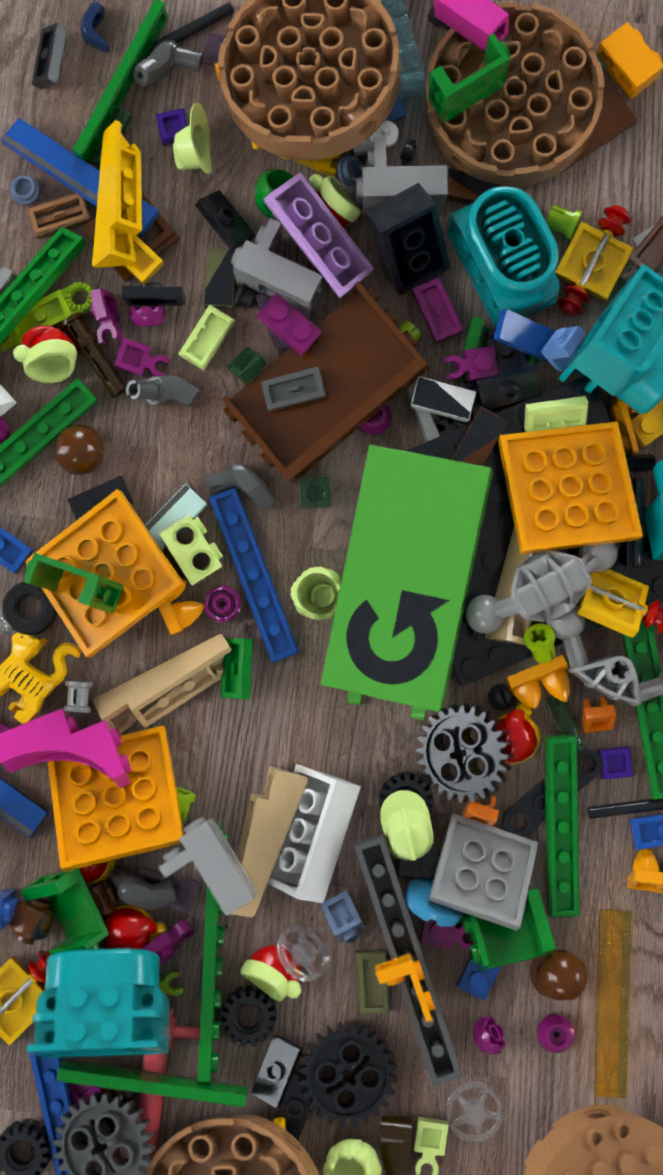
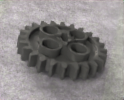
M109 1090L103 1094L102 1098L100 1093L96 1091L90 1098L85 1095L79 1099V1104L76 1102L69 1107L71 1113L67 1112L61 1117L65 1124H61L55 1130L62 1137L53 1142L54 1145L61 1147V1151L55 1154L54 1158L63 1159L64 1161L58 1168V1171L68 1170V1175H147L148 1171L145 1167H148L153 1162V1159L146 1154L151 1153L155 1146L147 1143L154 1136V1132L145 1131V1127L151 1122L150 1119L141 1121L139 1118L144 1109L140 1108L134 1112L132 1110L133 1099L124 1104L123 1094L120 1093L112 1100V1093ZM106 1117L114 1120L115 1130L107 1125ZM80 1131L87 1134L89 1143L82 1141ZM106 1143L107 1146L103 1148L101 1144ZM120 1147L127 1149L129 1159L122 1157ZM93 1161L101 1165L102 1173L94 1169Z

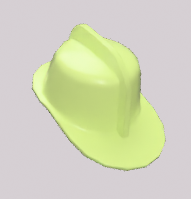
M195 103L190 112V125L180 130L174 137L173 152L175 163L179 170L202 169L204 173L210 174L212 163L210 157L209 121L203 106Z
M399 790L390 794L384 800L380 810L386 845L389 852L396 858L405 861H415L427 854L433 844V829L427 805L417 793L409 790Z

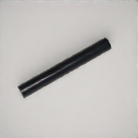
M231 2L154 41L155 47L169 40L179 43L235 13Z
M663 798L592 806L587 808L589 819L663 810Z

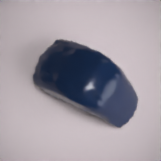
M94 0L83 15L80 28L85 44L109 53V43L95 31L101 20L104 19L105 8L97 0Z

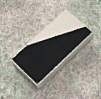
M418 376L410 407L468 422L476 392Z

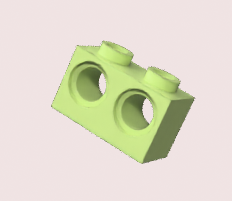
M188 514L158 534L190 584L194 585L221 568L222 565L219 559L223 558L214 542L209 545L203 534L207 530L198 517L192 519L191 515ZM182 527H189L193 532L192 540L186 544L178 542L176 538L177 531ZM197 553H206L209 558L207 566L202 569L195 568L192 562L193 557Z

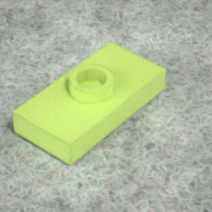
M209 305L178 353L179 356L205 371L235 324V320Z
M586 396L526 404L524 429L526 432L586 425L588 400Z

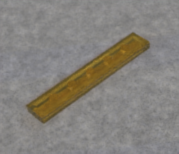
M599 909L594 1094L596 1097L627 1098L632 912L629 910Z

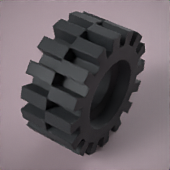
M401 772L389 777V780L382 785V789L379 792L380 809L384 800L390 794L407 788L413 790L425 801L431 815L433 811L432 806L434 805L433 792L428 783L420 776L410 772Z
M247 985L243 989L242 987L236 988L234 993L231 992L228 995L221 1012V1026L225 1028V1035L227 1037L230 1035L232 1037L231 1041L235 1044L237 1041L241 1042L243 1047H246V1044H251V1047L257 1046V1042L261 1041L263 1043L266 1041L267 1036L272 1034L276 1023L277 1009H275L274 999L271 1000L270 996L258 987L256 989L252 988V985ZM247 1004L256 1006L261 1014L258 1024L252 1027L243 1026L237 1018L238 1010Z
M23 1119L21 1123L19 1121L13 1122L11 1126L4 1130L0 1136V1173L2 1171L6 1173L5 1175H40L43 1173L52 1157L44 1125L40 1129L37 1127L38 1121L34 1120L32 1124H28L29 1119ZM21 1140L31 1143L35 1151L34 1158L29 1162L18 1161L12 1153L14 1143Z

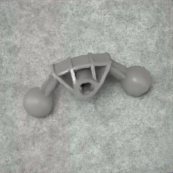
M609 543L579 547L578 557L549 550L528 558L515 570L511 597L498 600L490 595H480L469 602L465 612L468 625L478 633L488 634L496 631L502 625L505 617L518 613L525 620L546 622L567 614L578 604L590 587L592 580L589 574L591 572H604L615 564L618 556L616 544Z
M578 605L567 614L546 621V624L553 629L555 637L563 641L570 667L567 668L568 672L573 673L584 682V686L607 695L608 699L628 702L631 706L641 705L642 701L663 695V668L659 673V677L638 683L634 665L627 657L599 656L587 660L579 635L585 626V617L577 614Z

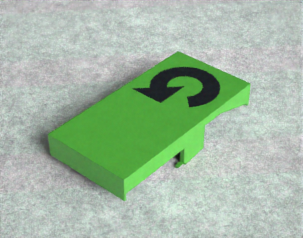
M369 444L320 685L349 691L347 703L361 706L362 694L413 706L411 718L425 721L426 709L440 712L445 707L457 639L463 622L493 474L492 468Z

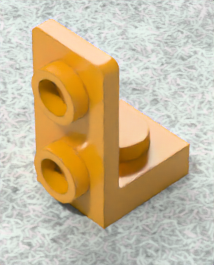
M616 397L612 401L613 406H610L612 421H618L626 455H636L639 452L628 409L631 414L638 412Z
M409 953L375 965L379 984L395 985L404 981V976L410 974L426 1022L432 1021L430 1011L435 1010L430 991L423 992L420 980L425 979L419 960L413 962Z

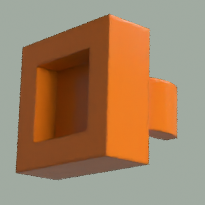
M600 697L599 706L591 707L589 699H585L581 720L583 734L613 730L616 719L614 705H607V700L604 697Z
M491 796L488 805H482L480 801L473 803L470 801L464 807L462 816L493 826L497 821L499 810L493 809L496 805V797Z

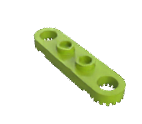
M75 282L62 290L59 289L41 298L8 335V340L0 345V352H7L21 345L23 335L33 327L45 325L56 328L64 319L74 313L81 312L85 314L91 310L90 304L92 303L90 291H93V289L85 282ZM85 291L88 293V299L85 304L77 305L73 302V296L76 292Z

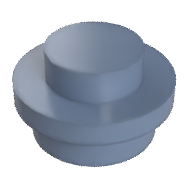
M351 155L344 156L339 160L337 172L343 184L353 186L356 185V178H362V167H364L362 161Z
M22 175L13 180L10 186V194L18 204L30 205L38 199L40 187L34 178Z

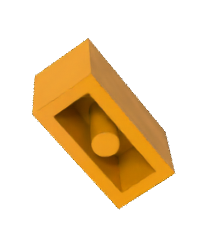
M628 22L600 42L596 51L607 65L605 70L630 100L656 81L663 70V63L659 54L648 47L644 42L642 34L637 29H633Z

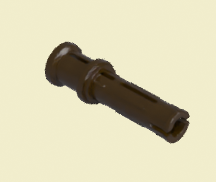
M81 312L70 315L59 325L60 329L67 332L75 344L77 352L83 353L110 393V396L115 398L126 391L127 385L124 384L111 362L97 344L96 333H91L83 321L84 316Z

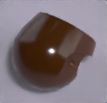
M76 425L69 427L57 439L55 460L68 473L74 475L89 474L99 466L103 459L104 446L102 437L91 426Z
M555 950L551 955L535 958L530 967L531 982L534 988L545 997L560 1001H573L586 988L588 981L586 966L579 957L570 951ZM541 963V966H540L539 971H538V977H537V969H538L539 964Z

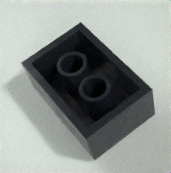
M420 183L365 211L383 274L399 296L451 268L436 203Z

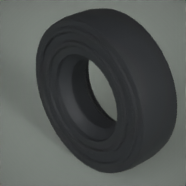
M25 582L13 586L5 595L2 604V612L6 623L13 630L22 634L35 635L42 633L52 625L57 615V611L43 589ZM29 596L37 598L41 604L40 614L32 620L23 618L19 612L20 602Z

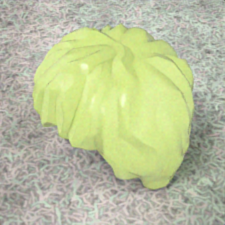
M314 566L302 572L291 587L290 595L296 611L314 620L333 618L341 586V577L332 569L322 566Z
M345 1139L332 1146L323 1167V1175H381L382 1171L374 1148L360 1139Z

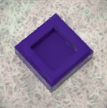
M184 108L155 114L163 146L173 144L176 133L188 126Z
M629 746L598 749V754L602 760L601 779L633 777Z

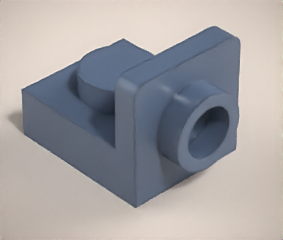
M347 890L320 904L334 937L340 943L356 941L362 936V932L367 930Z

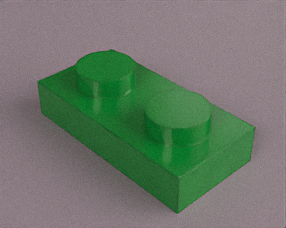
M225 638L231 648V652L225 655L222 663L224 671L222 674L221 698L250 699L253 639Z

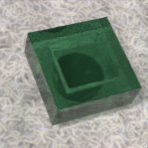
M246 347L227 368L235 377L247 384L259 374L260 370L267 363L261 355Z
M329 476L299 478L301 509L331 507Z

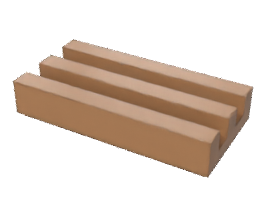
M77 193L27 209L37 240L55 234L61 226L69 230L84 225L92 219L85 199ZM80 203V206L65 211L62 210L36 220L35 216Z

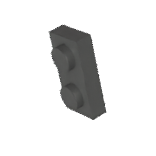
M319 367L261 381L269 412L327 397Z

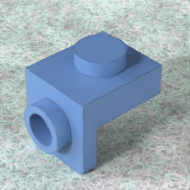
M580 326L560 328L554 332L541 350V353L557 371H563L577 352V347L586 336V333Z

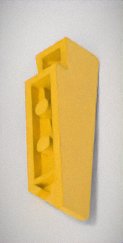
M117 120L103 132L92 266L96 268L126 266L136 263L132 235L136 236L142 231L141 151L135 143L129 145L121 134L122 125Z

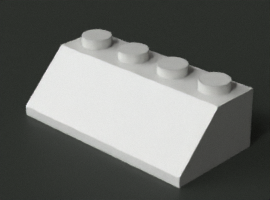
M296 764L294 773L306 776L308 782L267 884L296 899L324 903L361 786Z

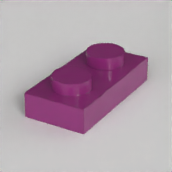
M440 277L412 289V294L435 344L463 332L462 325Z
M278 293L268 301L256 317L301 356L305 354L322 333L318 327Z

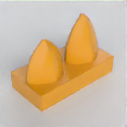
M180 577L186 586L187 580L183 577ZM185 587L158 606L172 636L184 632L183 629L191 625L200 616L205 607L203 603L196 601H182L172 604L171 602L181 595Z
M562 654L554 659L552 658L548 663H540L507 677V686L512 696L515 695L524 705L534 709L537 708L540 702V685H544L546 690L555 698L567 702L570 694V681L567 674L568 664Z
M650 848L640 849L636 855L632 872L627 876V889L663 893V872H659L657 860Z

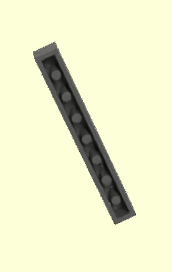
M381 832L354 841V847L391 960L409 953L413 962L419 960L425 979L420 980L423 992L430 991L435 1010L430 1011L432 1021L426 1022L410 974L404 976L405 980L399 983L432 1085L434 1087L463 1077L384 836Z

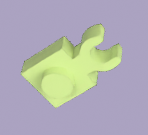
M417 1116L413 1145L414 1152L421 1153L415 1160L417 1175H420L421 1167L425 1163L432 1165V1175H438L439 1167L435 1155L445 1156L449 1127L448 1121Z

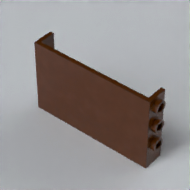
M359 281L354 284L356 291L316 325L322 333L303 356L290 347L232 398L225 395L221 399L227 406L223 409L226 415L234 423L239 421L245 428L242 431L244 437L251 445L257 443L264 451L260 456L270 468L276 466L290 483L294 484L415 382L418 376L421 377L430 369L428 363L414 348L418 343L407 330L402 334L395 325L399 322L397 317L388 307L383 311L377 304V301L380 299L370 285L364 288ZM314 367L320 368L327 395L326 398L272 412L267 410L261 381Z

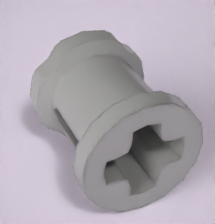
M65 681L68 693L67 705L63 707V710L66 712L90 713L91 708L88 707L89 688L92 687L93 682Z

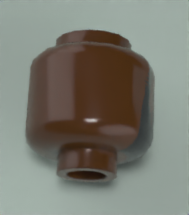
M38 898L29 901L21 900L17 903L12 921L10 922L11 931L17 934L16 940L32 945L35 940H43L48 936L55 916L49 901Z

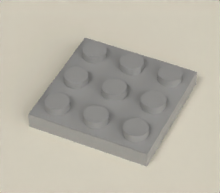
M452 813L449 818L428 901L517 931L521 926L538 842Z

